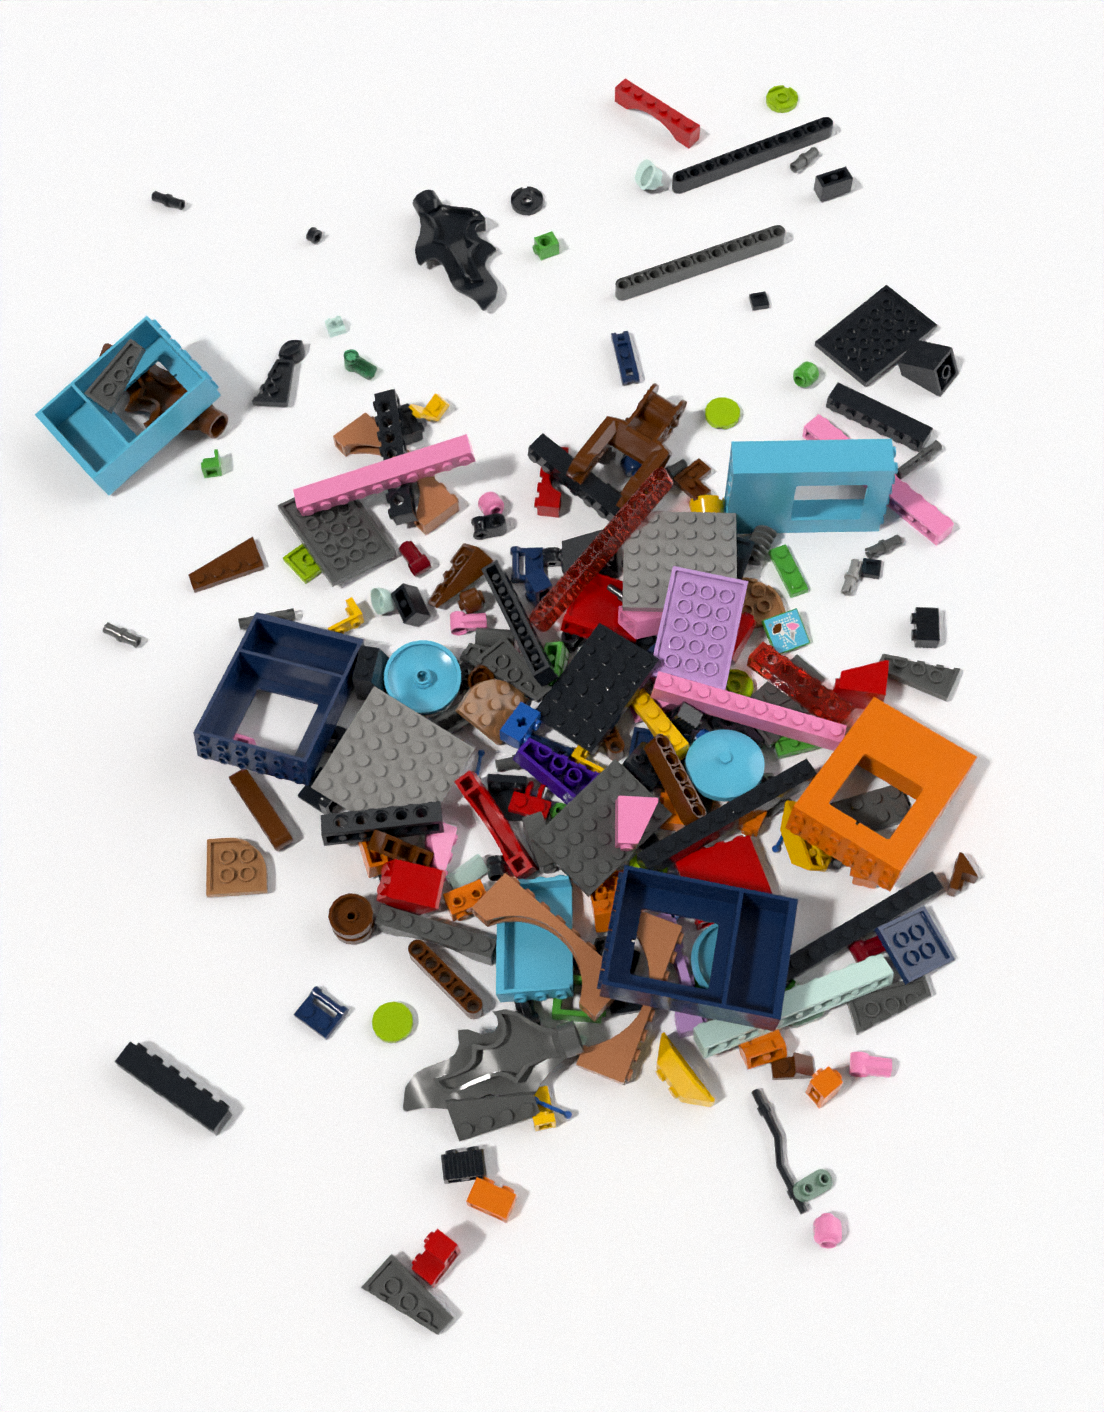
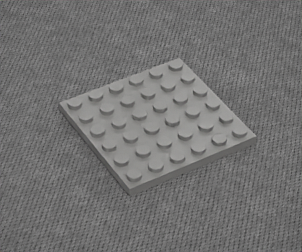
M633 510L628 513L625 511L622 611L663 612L673 566L737 579L736 513Z
M374 686L311 788L349 811L421 804L431 801H441L442 803L475 748ZM422 835L400 837L398 839L416 845Z

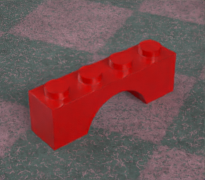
M561 447L567 453H569L568 447ZM541 467L540 478L542 480L537 484L539 497H535L534 508H537V515L559 518L562 503L561 492L552 487L551 481L554 477L551 474L545 473Z

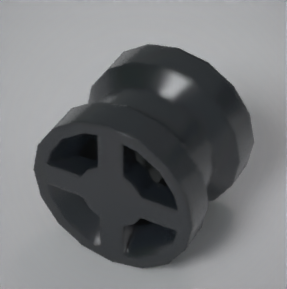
M548 547L542 550V555L544 556L543 565L545 567L561 565V559L559 558L560 548Z

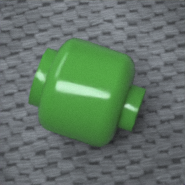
M809 361L803 362L793 372L795 384L803 388H808L819 378L817 366Z

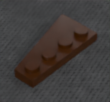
M252 536L188 574L194 593L264 570L265 568Z

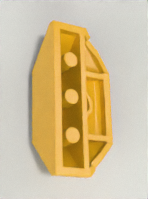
M787 800L784 806L780 832L791 864L809 871L825 872L832 857L785 828L793 806L797 802Z
M663 1032L659 1044L656 1064L657 1071H655L658 1078L662 1082L666 1081L669 1085L668 1090L674 1099L678 1098L682 1103L712 1107L715 1103L714 1097L666 1033Z

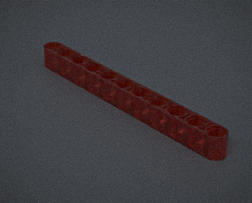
M657 468L650 474L530 613L529 620L539 632H546L554 625L672 488L673 480L665 468Z

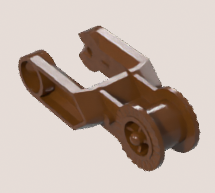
M657 383L650 386L629 418L626 417L624 420L607 416L579 450L567 471V477L580 485L583 484L610 446L642 464L635 475L621 491L622 497L616 504L617 507L628 513L637 507L671 458L673 452L664 443L670 437V434L673 433V429L678 427L679 420L687 405V401L684 399L676 405L657 394L659 390Z

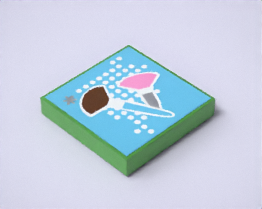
M797 608L761 621L774 656L810 644Z

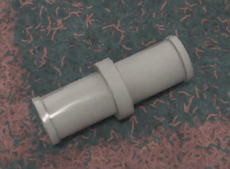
M854 558L851 560L848 572L844 575L845 581L840 592L841 594L844 593L845 596H852L855 583L859 580L858 575L863 564L862 561L859 562V559Z

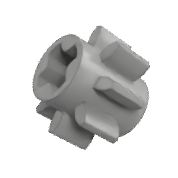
M610 446L598 463L610 465L611 460H615L616 451H612V446Z

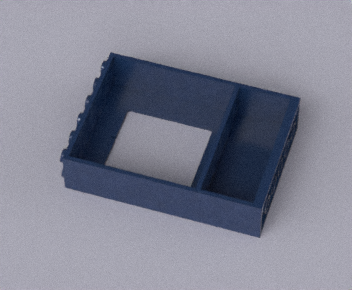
M256 612L193 732L197 756L205 760L210 759L224 765L229 764L243 770L247 769L258 774H266L277 779H285L296 784L309 786L354 689L352 677L360 646H364V639ZM258 690L318 705L294 756L233 740Z
M625 865L624 871H619L609 930L604 948L607 950H604L601 969H604V971L600 970L597 989L601 990L600 997L775 1032L782 1015L798 899ZM642 910L718 925L708 989L636 976L630 973L635 942L631 940H636Z

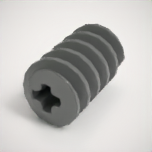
M765 525L755 527L754 532L749 540L755 541V545L748 564L753 566L761 565L760 561L764 560V556L768 553L767 550L771 547L770 544H773L774 539L777 537L775 530Z

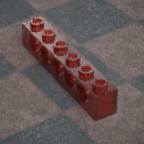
M763 641L749 655L746 666L814 716L846 725L852 718L855 708L850 702L840 698L833 690L821 684L818 679L807 674L803 668L792 663L788 657L777 652L773 646Z

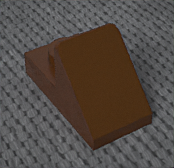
M959 852L955 860L946 894L952 897L956 895L957 891L961 892L964 881L975 884L978 879L977 873L962 852Z
M795 1052L792 1057L770 1062L772 1080L813 1078L812 1056Z

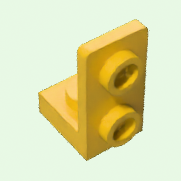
M435 393L426 407L410 404L409 408L418 419L424 418L427 421L433 420L438 422L450 404L439 394Z
M352 597L345 600L347 605L345 611L348 618L328 627V630L345 634V632L356 629L364 623L363 614Z
M577 745L571 755V761L577 764L580 763L593 772L601 773L604 768L586 760L590 753Z
M540 1086L534 1096L539 1098L540 1101L551 1105L548 1086ZM537 1104L540 1113L532 1117L535 1132L555 1128L556 1121L553 1111Z

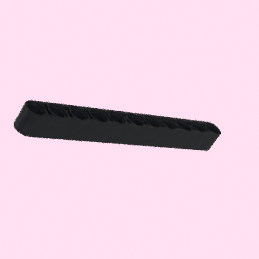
M822 117L676 171L672 176V191L682 194L829 139L832 134L833 120L829 117Z

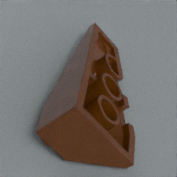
M463 543L450 561L452 564L450 570L445 571L442 575L444 581L436 586L427 604L435 608L440 607L484 574L481 569L494 560L479 547Z

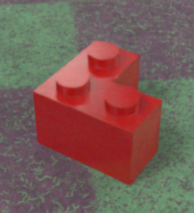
M438 1228L435 1232L431 1231L424 1239L426 1244L423 1246L425 1251L423 1254L418 1253L411 1263L413 1265L412 1271L432 1288L436 1286L461 1253L458 1244Z

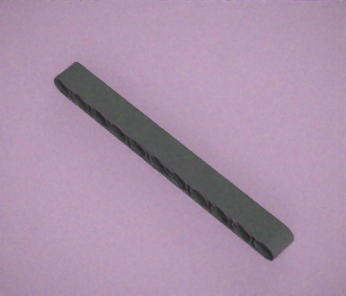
M774 225L619 278L615 283V297L620 301H625L779 248L784 244L785 228L781 225Z

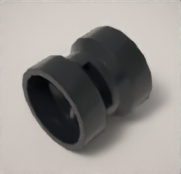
M495 855L486 859L487 867L490 870L488 872L490 881H498L505 873L508 875L503 855Z

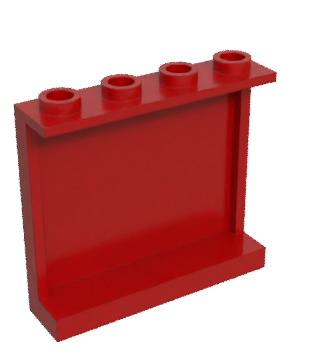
M580 568L560 631L576 634L588 639L597 625L601 623L635 644L637 639L618 624L619 606H622V602L617 599V596L607 590V586L611 583L622 591L623 581Z
M750 835L736 836L728 842L720 841L709 848L702 847L673 864L679 876L773 894ZM695 920L697 930L715 924Z

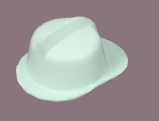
M643 160L635 173L637 185L642 190H655L658 186H663L661 182L662 171L650 160Z

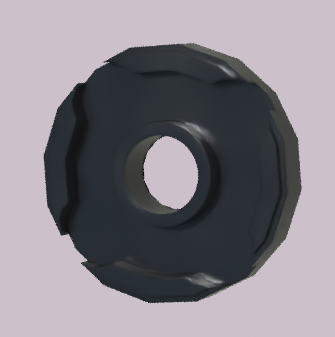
M527 186V188L520 187L511 195L512 209L521 215L530 216L536 214L543 207V195L537 188ZM529 199V200H531V201H530V202H524L523 200Z

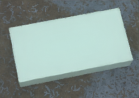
M477 854L445 877L454 890L476 881L489 870L482 857Z

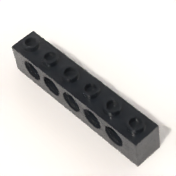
M441 801L321 815L324 846L370 841L374 829L396 838L443 833Z

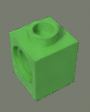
M553 231L534 237L533 252L539 256L541 261L559 254V242Z

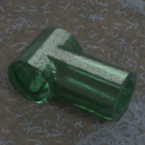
M349 349L344 352V367L347 371L355 372L367 380H371L375 376L377 367L360 357L356 350Z

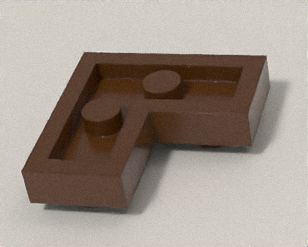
M698 458L675 476L673 483L688 497L693 498V501L698 500V496L711 495V490L701 482L711 473V468Z

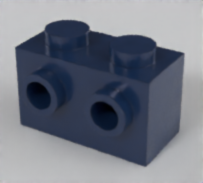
M542 568L532 570L525 575V597L528 603H532L536 611L553 604V586Z

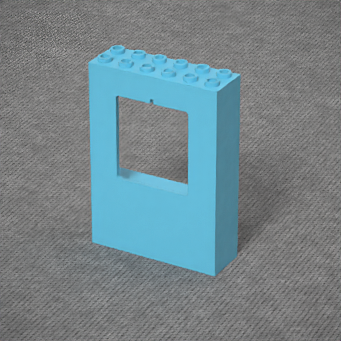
M147 315L35 414L92 480L109 496L222 396L217 390L219 386L211 380L212 377L195 360L191 359L192 357L185 349L183 350L180 344L175 339L173 340L165 329L161 328L162 326L156 319L151 320ZM130 339L138 343L146 351L125 390L157 362H160L187 390L180 399L138 436L114 411L112 414L84 394Z
M892 439L731 441L724 496V513H736V534H752L758 525L768 526L775 530L776 533L877 532L880 529V525L884 523V515H886L887 511L886 505H889L892 484L895 483V474L898 473V463L894 462L896 446H893ZM867 485L864 499L794 500L797 486Z

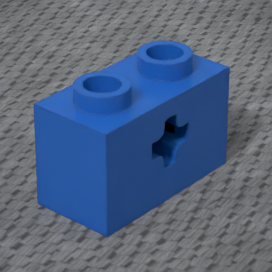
M520 702L500 729V740L519 749L528 738H531L533 731H537L542 723L540 720L541 712Z

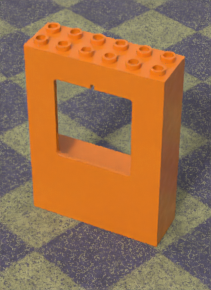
M874 697L795 803L785 828L792 834L806 840L810 845L816 846L827 855L839 860L843 865L857 871L861 876L875 882L879 887L891 892L966 780L977 756ZM856 765L916 800L890 839L884 838L861 823L856 825L857 821L829 804Z

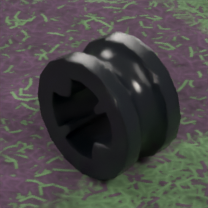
M311 227L306 234V239L313 244H317L322 237V231L317 230L316 227Z

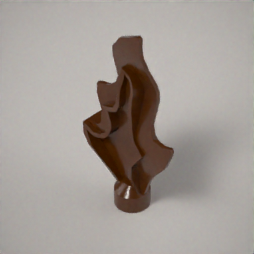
M105 343L99 357L113 345ZM154 364L126 389L130 395V401L124 411L129 413L141 410L149 412V420L143 423L145 428H147L180 399L187 390L169 371ZM211 404L182 431L199 430L208 437L215 439L225 430L228 416Z

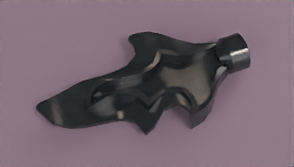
M428 189L418 193L412 202L421 224L420 234L415 246L418 265L421 266L431 260L438 261L443 265L453 288L473 299L482 311H486L496 299L498 286L485 266L487 259L496 252V248L491 243L479 238L476 233L486 231L485 217L480 211L473 208L442 204L434 190Z

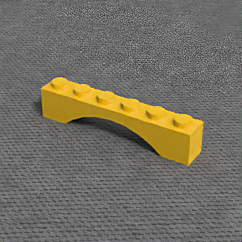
M642 688L630 706L644 721L654 737L657 734L665 735L672 744L679 760L685 759L689 750V743L645 689Z

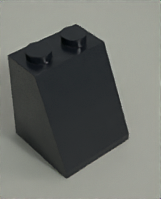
M916 339L898 361L901 376L939 397L942 396L959 374L953 348L950 346Z
M602 529L562 541L560 554L563 558V564L561 565V570L571 581H577L580 568L614 579L619 578L617 546Z
M360 646L352 677L357 700L365 701L374 686L387 694L384 683V671L389 657L380 648Z

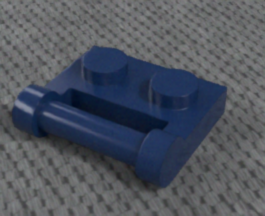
M513 546L510 548V555H512V574L510 579L512 583H526L525 575L540 568L544 570L543 547L520 548L519 546ZM519 556H525V575L520 574Z
M315 986L293 1015L327 1040L348 1014L349 1009L344 1005L341 1006L325 995L321 988ZM316 999L320 1000L335 1011L337 1015L334 1018L316 1006L314 1001Z

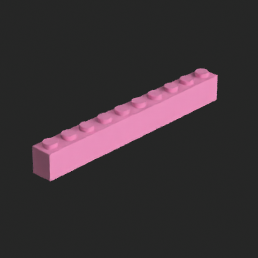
M820 414L804 426L802 437L806 440L849 439L840 429L834 427L828 419L823 418ZM895 474V483L892 484V494L889 495V505L887 506L937 546L952 532L954 523L948 516L942 514L936 506L927 502L921 494L916 493Z
M467 434L293 489L296 507L302 516H310L315 512L329 510L331 507L344 505L356 499H363L372 494H379L387 489L398 488L403 484L413 483L425 477H432L444 471H451L456 467L467 466L476 461L471 442Z
M658 671L651 694L653 699L674 705H680L684 701L702 713L832 751L837 748L845 737L847 728L843 724Z

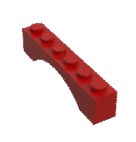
M626 78L615 87L614 102L625 109H638L652 115L670 131L677 142L687 148H691L699 140L700 125Z
M469 770L454 782L464 798L472 806L493 836L514 876L517 879H527L538 871V867L479 776Z

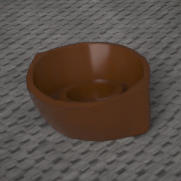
M476 665L468 676V686L471 688L479 682L495 679L494 675L487 667Z

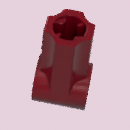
M412 540L403 542L398 548L415 577L432 568L427 556L420 553Z
M878 936L866 941L864 939L856 941L848 947L856 963L864 961L869 956H876L886 952Z

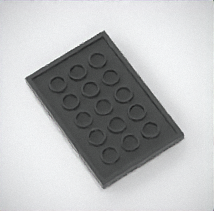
M295 497L278 505V510L332 587L397 556L396 550L359 499L344 505L331 507L329 510L315 512L310 516L301 515L296 507Z
M616 759L531 840L588 897L672 815L658 801L636 848L632 851H621L620 848H615V801L617 797H654Z

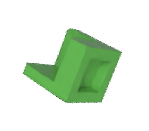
M214 449L215 457L204 458L203 462H201L204 478L222 476L221 457L218 449Z

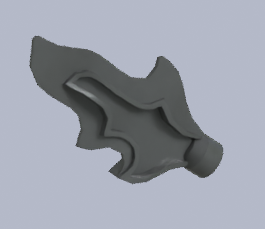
M510 1009L493 1011L498 1021L495 1031L481 1034L469 1029L458 1030L459 1045L455 1054L449 1059L425 1067L413 1075L405 1087L403 1110L408 1112L420 1108L447 1109L445 1100H464V1098L470 1097L475 1099L489 1094L505 1096L506 1094L533 1092L535 1095L541 1083L555 1067L566 1058L584 1053V1047L574 1021L571 1020L549 1028L539 1025L518 1011Z

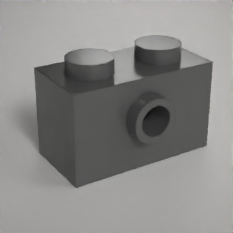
M460 703L429 718L431 722L452 734L459 732L464 725L469 723L455 711Z

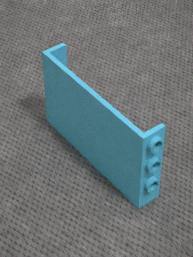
M557 875L549 878L518 879L523 889L532 891L538 902L547 904L553 915H559L564 919L565 925L569 929L573 928V890L569 876ZM522 922L497 924L496 996L500 1003L514 1001L524 1003L527 1000L545 1001L549 998L562 1000L573 997V955L571 951L554 934L536 925Z

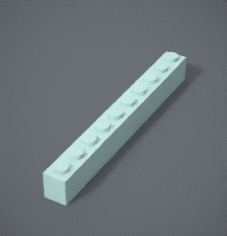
M879 954L869 956L864 961L852 963L841 970H834L821 978H814L803 985H796L790 990L785 991L781 1020L776 1030L891 985L894 972L883 955ZM712 1020L707 1023L702 1022L694 1027L693 1039L705 1059L772 1031Z

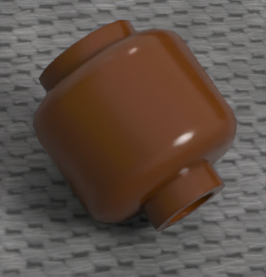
M474 587L459 594L460 600L457 601L460 611L464 610L466 614H473L484 608L483 604L486 603L481 590H477Z

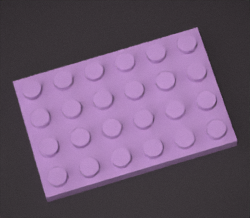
M673 566L653 656L660 659L661 663L651 677L656 678L658 671L725 690L748 581Z

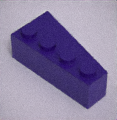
M528 738L517 750L513 758L517 764L541 784L546 785V788L566 804L570 803L600 774L587 769L586 766L580 763L577 764L569 760V757L563 754L559 755L553 752L551 748L531 738Z

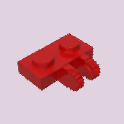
M533 781L528 782L525 794L514 791L508 811L522 816H529L541 811L546 822L552 806V802L542 799L546 785H540L537 797L530 796L534 788Z

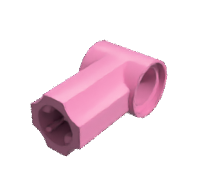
M455 611L450 614V630L453 635H464L467 631H476L477 627L487 628L486 613L466 614L462 611Z
M857 1051L850 1053L849 1075L860 1078L867 1076L891 1077L892 1059L869 1056L865 1052Z

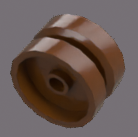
M348 893L333 901L329 908L328 918L333 933L339 941L345 944L357 945L371 937L375 930L376 919L371 904L365 897L359 894Z

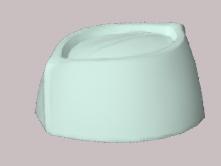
M378 587L370 590L371 603L378 615L394 611V602L387 589Z

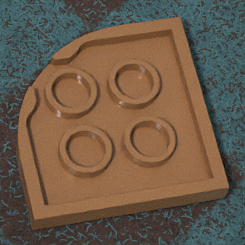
M743 577L742 580L748 581L742 614L747 612L754 616V620L757 622L755 628L763 627L762 620L786 612L783 602L775 589L770 585L767 586L758 582V579Z
M496 679L486 680L471 687L455 711L496 745H501L503 741L500 740V729L519 703L523 702L526 704L528 698L508 682Z
M238 838L207 839V898L268 893L267 866L263 856L249 842Z

